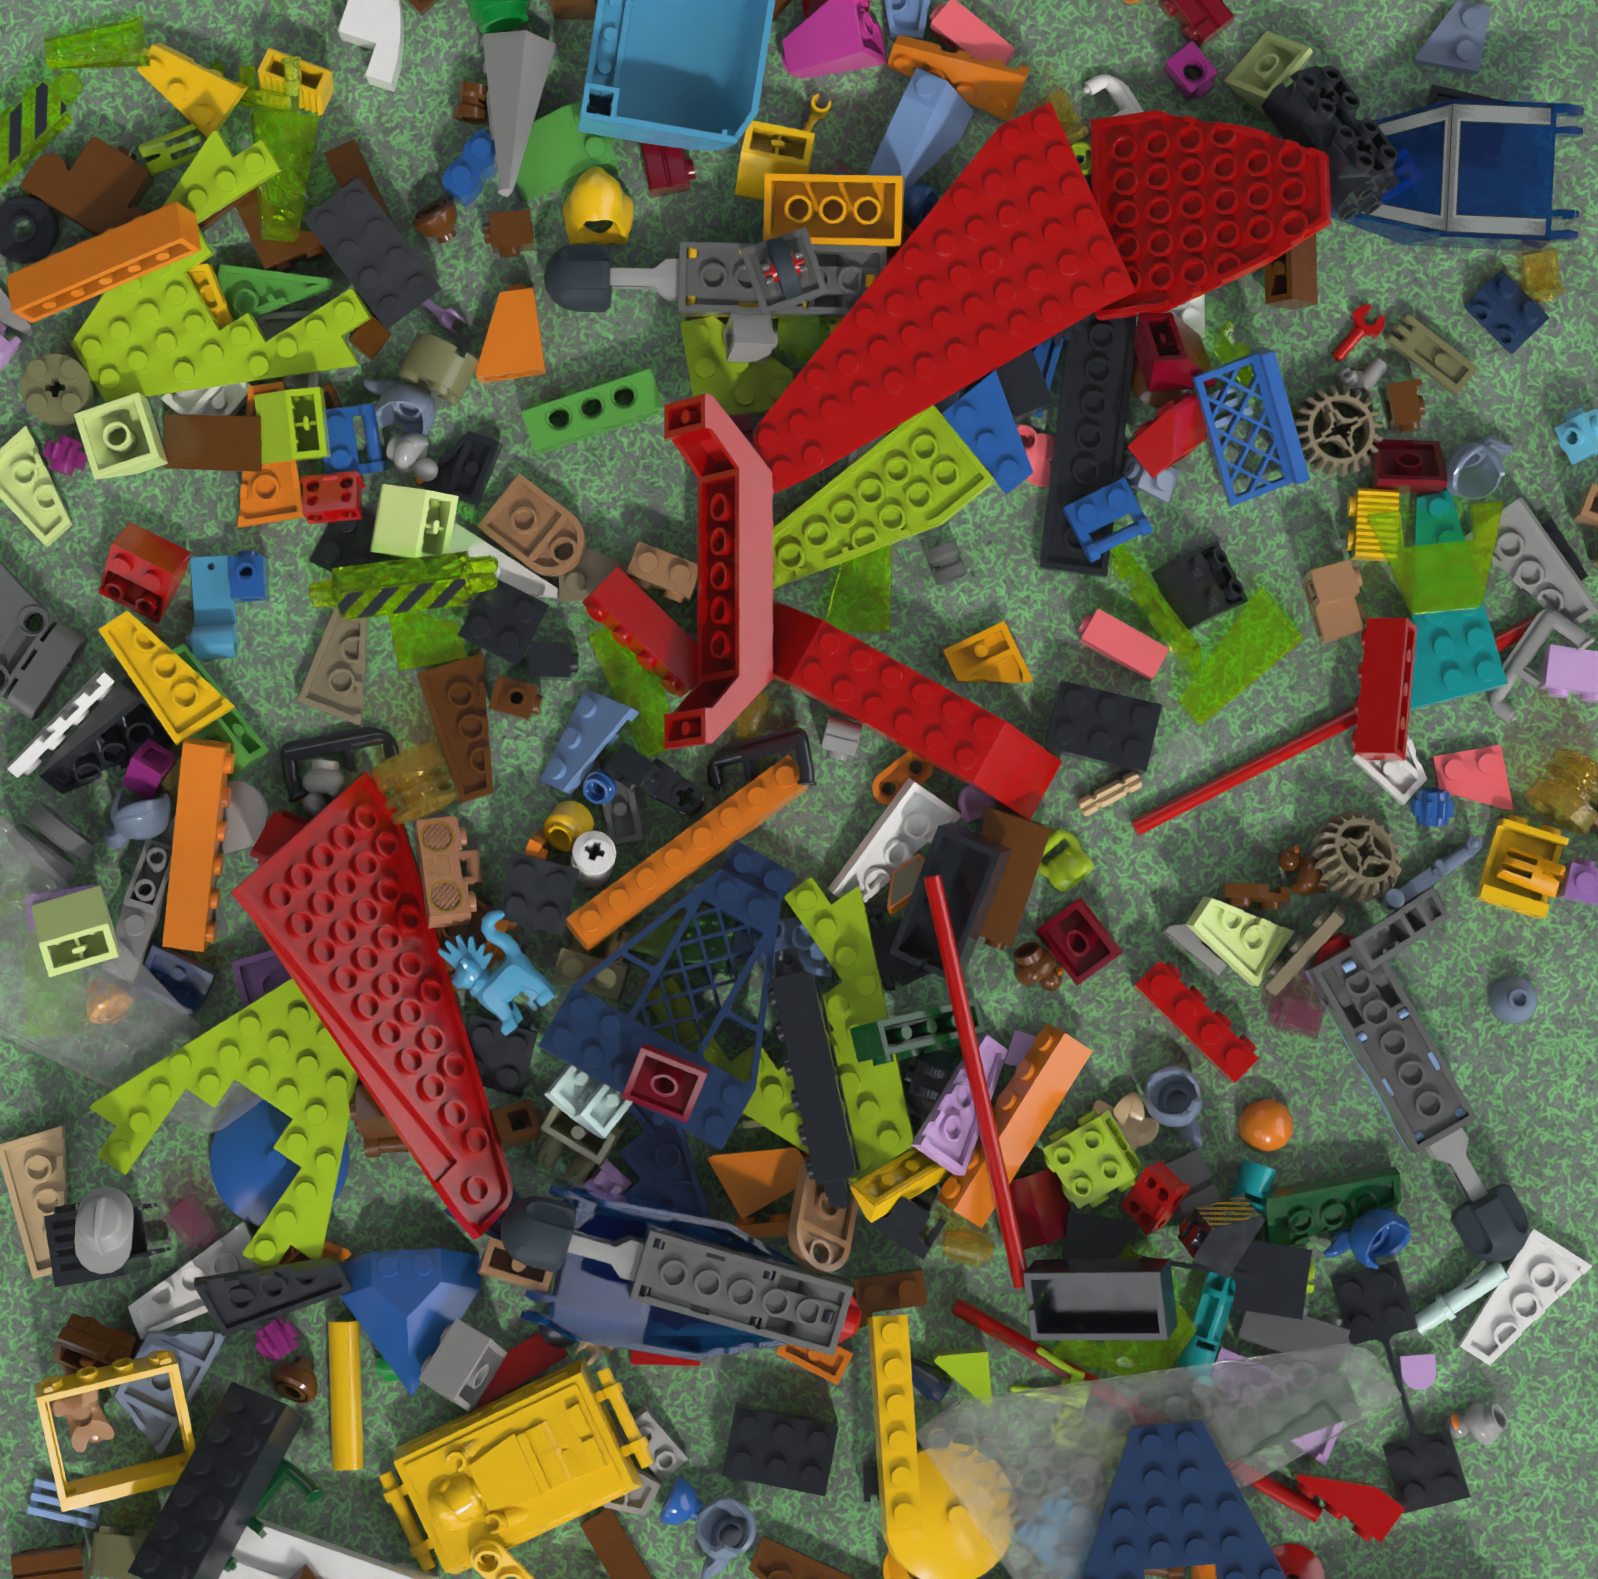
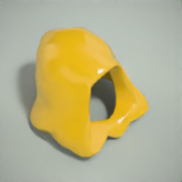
M592 166L582 173L564 201L563 216L569 243L571 245L578 243L589 244L592 242L606 245L610 243L626 244L629 239L634 217L633 200L628 194L623 192L620 183L599 166ZM587 221H613V225L603 233L593 232L584 225Z

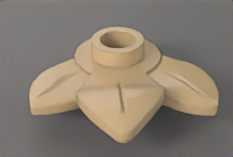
M1131 1092L1124 1096L1114 1108L1104 1101H1095L1092 1110L1095 1109L1097 1114H1100L1108 1109L1134 1152L1137 1147L1150 1144L1157 1136L1160 1123L1154 1120V1118H1144V1105L1136 1092Z

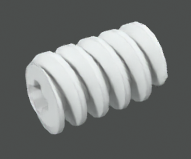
M599 831L585 832L576 839L573 844L570 866L580 869L577 880L583 886L596 887L608 881L616 858V849L613 841L609 836ZM591 856L596 857L595 861L590 860Z

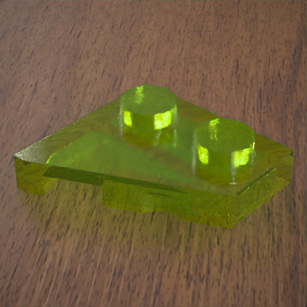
M393 605L386 606L400 672L467 658L464 639L458 636L461 629L459 623L437 619L412 611L393 613L397 607Z

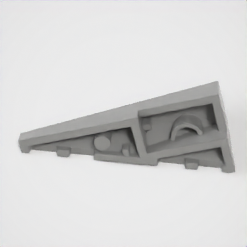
M527 30L484 34L480 40V47L484 48L485 56L483 73L487 74L488 82L486 100L491 140H494L496 151L493 160L494 167L498 168L499 185L497 186V193L507 198L512 193L556 47L555 43Z

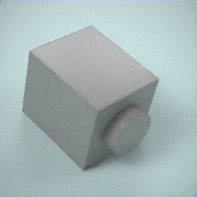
M731 313L723 332L727 361L767 363L771 351L775 350L778 344V332L772 327L771 315L763 317V315Z

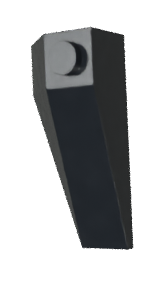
M128 676L103 698L39 770L38 775L61 794H65L100 779L101 771L118 764L122 769L128 767L131 757L148 739L153 740L166 749L174 741L130 676Z

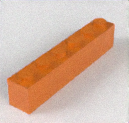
M178 202L167 203L158 210L146 215L137 216L126 224L107 229L103 234L94 238L80 241L75 246L62 252L50 254L46 259L21 267L20 270L7 275L11 312L30 323H34L201 251L196 214Z
M189 738L183 742L163 947L204 952L210 945V942L214 943L216 940L218 924L213 922L214 909L219 908L221 900V889L216 888L217 875H222L225 862L224 855H220L221 841H226L228 833V821H223L224 807L229 808L232 795L231 787H227L228 774L233 773L235 765V753H230L231 743L198 738Z
M1048 1023L1045 1024L1042 1031L1036 1036L1032 1047L1023 1061L1017 1066L1015 1074L1005 1090L999 1095L992 1109L1009 1184L1093 1052L1065 1032ZM979 1133L965 1176L951 1174L949 1179L943 1184L942 1190L936 1199L982 1228L996 1205Z

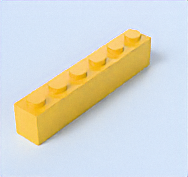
M908 1314L873 1316L867 1318L881 1529L883 1533L923 1531Z

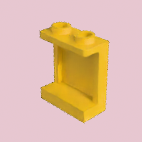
M1508 815L1507 819L1502 818L1496 822L1473 899L1537 919L1546 918L1550 906L1546 904L1548 896L1498 879L1496 875L1498 870H1505L1501 866V862L1504 857H1509L1506 854L1508 846L1559 863L1563 847L1567 846L1569 838L1560 836L1562 831L1557 828L1541 825V829L1528 826L1529 820Z

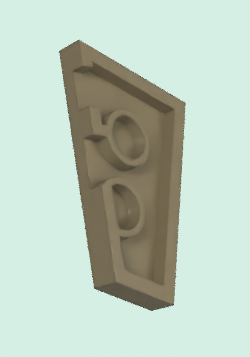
M335 606L297 702L362 727L369 620L366 617L357 618L358 614L348 610L341 616L339 608Z

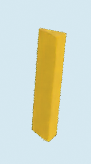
M914 1147L851 1184L850 1189L869 1222L873 1223L891 1212L900 1197L904 1196L911 1200L949 1177L952 1173Z

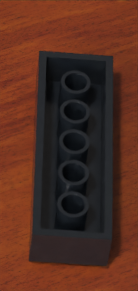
M231 1382L131 1564L128 1573L136 1579H219L304 1419L288 1404Z

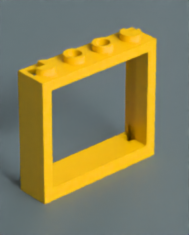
M155 1350L146 1357L133 1360L131 1358H122L114 1361L109 1366L100 1368L93 1366L85 1367L78 1370L76 1374L63 1377L52 1375L44 1378L41 1382L34 1383L62 1512L176 1484L196 1448L175 1350ZM168 1372L185 1453L67 1482L49 1401Z

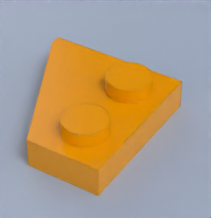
M1005 621L942 651L957 683H1030L1033 681Z

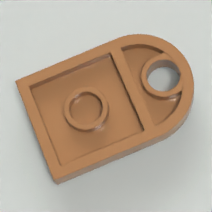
M520 473L477 525L479 530L523 564L544 576H559L568 573L579 564L586 550V534L579 520ZM563 543H569L574 548L572 556L567 560H560L556 557V550Z
M804 1161L799 1166L788 1226V1242L794 1258L802 1268L813 1274H826L841 1268L849 1257L858 1202L853 1193H850L852 1196L851 1200L853 1201H851V1205H848V1208H832L829 1205V1201H827L828 1197H826L824 1185H816L815 1179L810 1180L806 1161ZM813 1247H816L820 1253V1262H817L814 1258Z

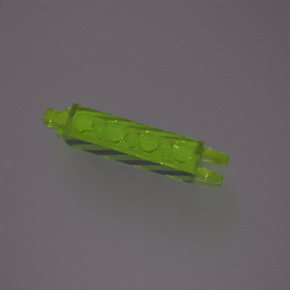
M64 71V73H61V76H57L49 85L44 80L39 84L31 85L23 93V99L14 108L9 107L0 114V190L73 122V111L69 106L78 98V95L81 96L82 89L84 88L81 80L72 71Z
M468 551L333 568L331 579L309 584L308 595L313 607L337 608L340 617L347 620L469 605L474 600L475 593L485 592L486 590L490 591L496 588L498 577H496V574L494 575V572L498 570L497 558L490 555H485V557H469Z

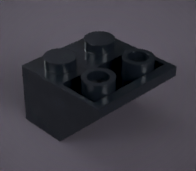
M1218 541L1182 554L1151 572L1182 633L1197 628L1248 602L1243 586L1236 578L1228 562L1227 555L1221 549Z

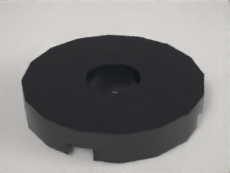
M25 195L12 197L3 202L4 204L0 206V255L11 262L20 264L38 262L49 255L56 245L59 232L57 219L51 209L39 199ZM22 221H28L32 224V232L26 238H18L15 235V228Z

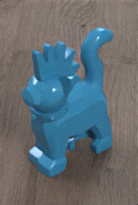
M492 910L482 918L481 931L489 942L497 945L505 952L504 961L493 973L490 969L486 968L493 956V952L490 951L484 954L485 943L481 944L479 949H477L473 935L468 939V946L460 934L456 936L458 947L450 940H446L445 945L449 951L439 948L438 953L455 968V973L451 977L453 985L458 989L465 988L470 990L471 996L477 997L478 1001L487 1010L495 1014L502 1021L500 1031L507 1036L517 1028L518 1023L524 1018L520 1009L514 1003L513 998L520 992L525 993L529 997L528 1005L535 1011L540 1005L543 1007L553 999L557 991L544 975L535 970L528 956L521 952L519 945L509 934L496 929L495 923L501 920L505 914L501 910Z

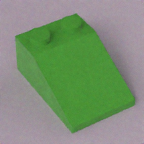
M582 100L561 107L533 122L516 179L523 202L574 185L580 175L592 166H599L607 173L619 169L618 159L610 137L578 131Z

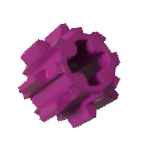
M282 1317L275 1319L254 1334L259 1341L254 1344L262 1358L268 1356L272 1363L300 1345L295 1338L299 1335L298 1331L291 1321L285 1323Z

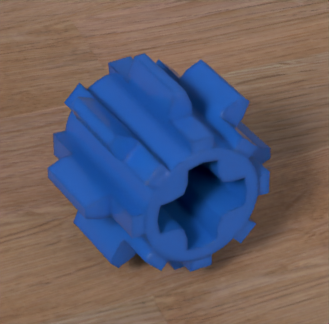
M1436 787L1419 788L1417 797L1412 796L1411 813H1413V816H1416L1415 822L1425 826L1441 827L1448 825V817H1454L1455 802L1452 801V798H1449V790Z

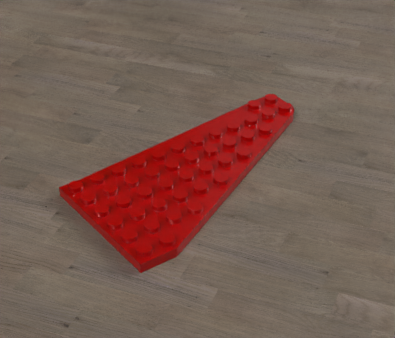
M1051 102L998 127L759 422L753 436V448L772 471L773 495L805 481L843 457L1097 310L1136 292Z
M364 772L231 891V894L261 931L451 1214L474 1240L481 1237L508 1208L513 1193L512 1180L457 999L451 985L445 960L438 953V949L441 947L435 928L428 929L422 884L401 815L369 774Z

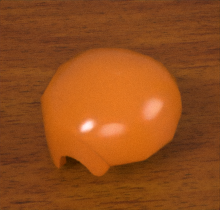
M1275 1099L1259 1100L1247 1104L1243 1108L1237 1119V1133L1244 1145L1257 1152L1274 1151L1285 1146L1292 1136L1293 1117L1288 1107L1283 1103L1277 1102Z

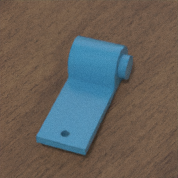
M232 555L190 558L195 626L192 627V633L186 634V646L197 660L237 658L236 606L235 601L230 596L229 557H232Z

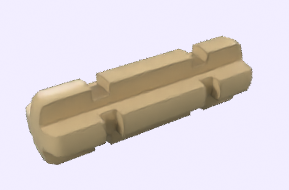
M1132 771L1122 776V780L1119 781L1117 779L1094 791V795L1090 796L1088 794L1079 799L1077 802L1078 807L1084 816H1089L1098 811V807L1104 808L1126 796L1127 792L1132 793L1140 789L1142 781L1139 775Z

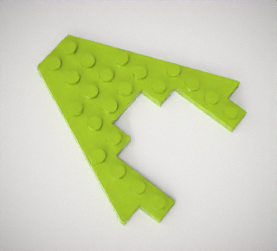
M215 130L210 134L164 204L178 202L196 214L198 225L281 172L282 168L264 140L258 141L234 156L220 131ZM198 227L201 251L106 291L70 343L105 402L108 403L137 392L144 397L355 367L360 362L344 336L372 319L356 290L351 288L270 340L266 339L251 313H246L221 329L187 273L215 255Z
M810 877L785 895L784 898L843 981L824 994L823 998L829 1023L834 1029L831 1034L861 1166L857 1177L849 1179L855 1183L913 1147L911 1143L914 1140V1134L897 1054H892L893 1062L873 1066L872 1060L858 1063L849 1029L889 1018L863 892L857 886L831 904L815 879ZM673 977L664 982L667 997L683 992ZM660 986L649 993L646 998L647 1002L663 998ZM687 996L669 1001L674 1020L693 1015ZM664 1002L650 1006L661 1023L669 1022ZM699 1018L702 1032L705 1037L709 1028L705 1024L703 1019ZM695 1020L675 1025L680 1044L700 1039ZM671 1026L655 1031L675 1043ZM713 1036L704 1051V1059L747 1083L750 1079L754 1045L731 1061ZM700 1044L685 1047V1049L695 1054ZM762 1045L756 1089L742 1113L809 1154L808 1146L802 1144L798 1131V1125L803 1124L800 1110L795 1111L791 1099V1090H795L793 1077L787 1076L784 1066L780 1069L776 1066Z
M291 978L98 1099L89 1107L116 1126L96 1156L124 1175L129 1172L185 1089L215 1108L234 1080H236L291 1117L292 1121L273 1148L302 1168L242 1253V1255L260 1267L277 1265L290 1245L312 1260L321 1259L350 1121L349 1102L350 1099H354L355 1087L358 1081L357 1073Z

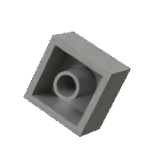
M456 1318L453 1325H448L441 1334V1344L434 1355L428 1356L424 1361L419 1380L439 1395L471 1414L508 1353L491 1338Z

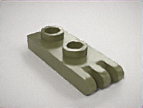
M1405 312L1400 319L1410 327L1409 330L1396 323L1392 330L1402 339L1398 340L1395 336L1388 333L1384 341L1448 392L1456 396L1478 367L1413 316Z

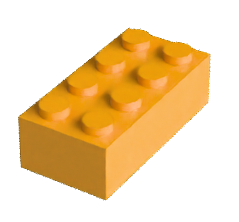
M765 173L763 241L806 227L810 241L815 245L902 247L905 177Z

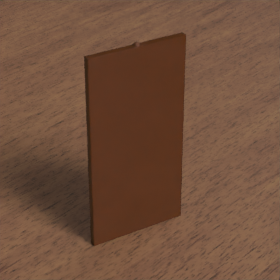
M164 414V451L168 460V464H165V469L262 472L261 416Z

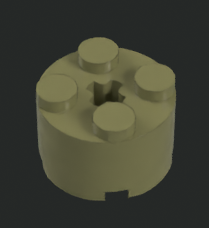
M417 332L399 368L400 372L398 375L408 380L409 384L427 391L428 389L439 394V399L456 406L458 401L462 399L479 361L466 353L464 358L460 357L461 353L456 350L457 347L445 340L428 333H423L422 335L420 332Z
M47 354L32 360L27 365L21 381V395L26 407L42 422L55 428L76 426L74 414L93 408L96 404V385L87 370L78 361L64 354ZM59 385H62L65 391H59L58 397H56L53 392L58 390Z
M100 1526L99 1532H94L88 1575L96 1576L100 1569V1577L136 1579L128 1573V1570L150 1530L135 1529L134 1535H125L126 1527Z

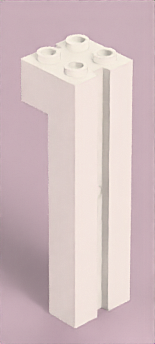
M256 1517L265 1525L263 1530L267 1535L262 1539L247 1526L232 1553L238 1560L237 1568L230 1572H226L223 1569L219 1579H289L305 1564L309 1566L318 1579H440L441 1575L431 1571L423 1572L421 1568L404 1562L392 1565Z

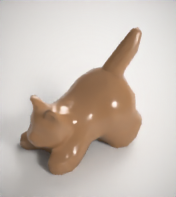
M61 1364L64 1376L76 1374V1369ZM99 1389L49 1401L52 1414L56 1417L64 1416L66 1418L70 1431L71 1445L76 1452L82 1453L85 1451L87 1442L95 1444L102 1441L103 1438L111 1440L115 1435L113 1427L103 1414L98 1403Z

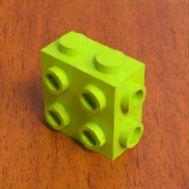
M1094 1109L1077 1120L1079 1126L1069 1131L1067 1126H1064L1049 1135L1051 1142L1042 1149L1045 1153L1044 1159L1047 1166L1052 1172L1057 1173L1063 1183L1062 1189L1065 1196L1070 1202H1074L1078 1209L1088 1203L1091 1208L1100 1205L1109 1199L1107 1193L1115 1188H1118L1120 1192L1125 1191L1135 1185L1137 1182L1136 1176L1144 1170L1108 1109L1100 1114H1097Z

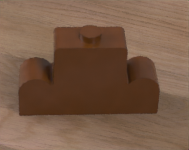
M92 137L72 168L56 154L42 155L35 161L20 186L30 196L39 199L51 209L93 235L98 236L107 229L119 227L132 221L137 216L149 213L146 209L138 206L153 184L154 178L146 167L135 161L137 156L120 145L118 149H115L99 138Z

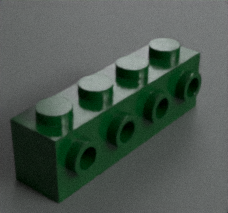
M978 998L968 1000L976 1034L986 1032ZM951 1004L849 1028L858 1063L872 1060L873 1066L893 1062L892 1054H898V1058L901 1060L919 1055L918 1048L923 1047L924 1054L944 1049L943 1042L946 1041L949 1048L960 1045Z

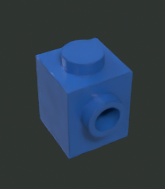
M254 550L239 551L238 557H229L231 599L235 602L270 601L268 560L263 555L259 556V551Z

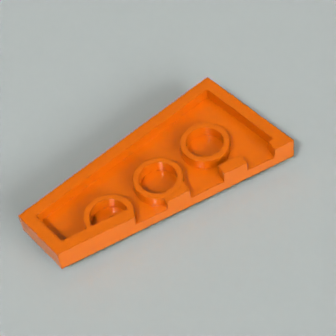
M898 35L887 63V67L911 78L916 68H919L946 80L968 104L1005 121H1010L1031 69L1019 65L1018 69L1003 66L1004 61L989 58L988 62L971 58L970 52L957 50V52L953 53L943 51L938 44L903 35Z
M284 382L249 386L246 416H256L254 395L285 390ZM297 461L262 464V472L243 471L237 528L305 518L302 513L303 493L299 481L300 475Z

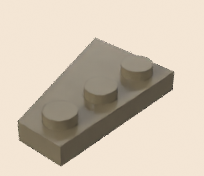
M1338 899L1329 910L1324 909L1312 922L1314 926L1306 936L1301 934L1289 947L1292 953L1283 962L1278 959L1266 973L1269 979L1265 988L1276 996L1343 924L1349 907Z

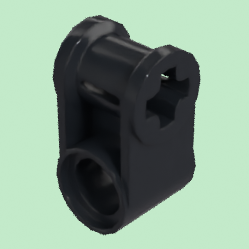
M655 758L653 763L664 774L661 777L662 781L659 788L649 796L661 803L667 804L685 816L698 814L705 804L704 795L694 783L681 776L678 771ZM693 791L692 796L695 802L692 805L686 803L683 807V801L680 799V796L683 793L689 795Z

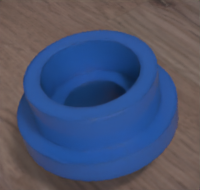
M594 770L585 777L583 793L590 802L602 804L611 801L615 797L617 785L611 775L605 771Z

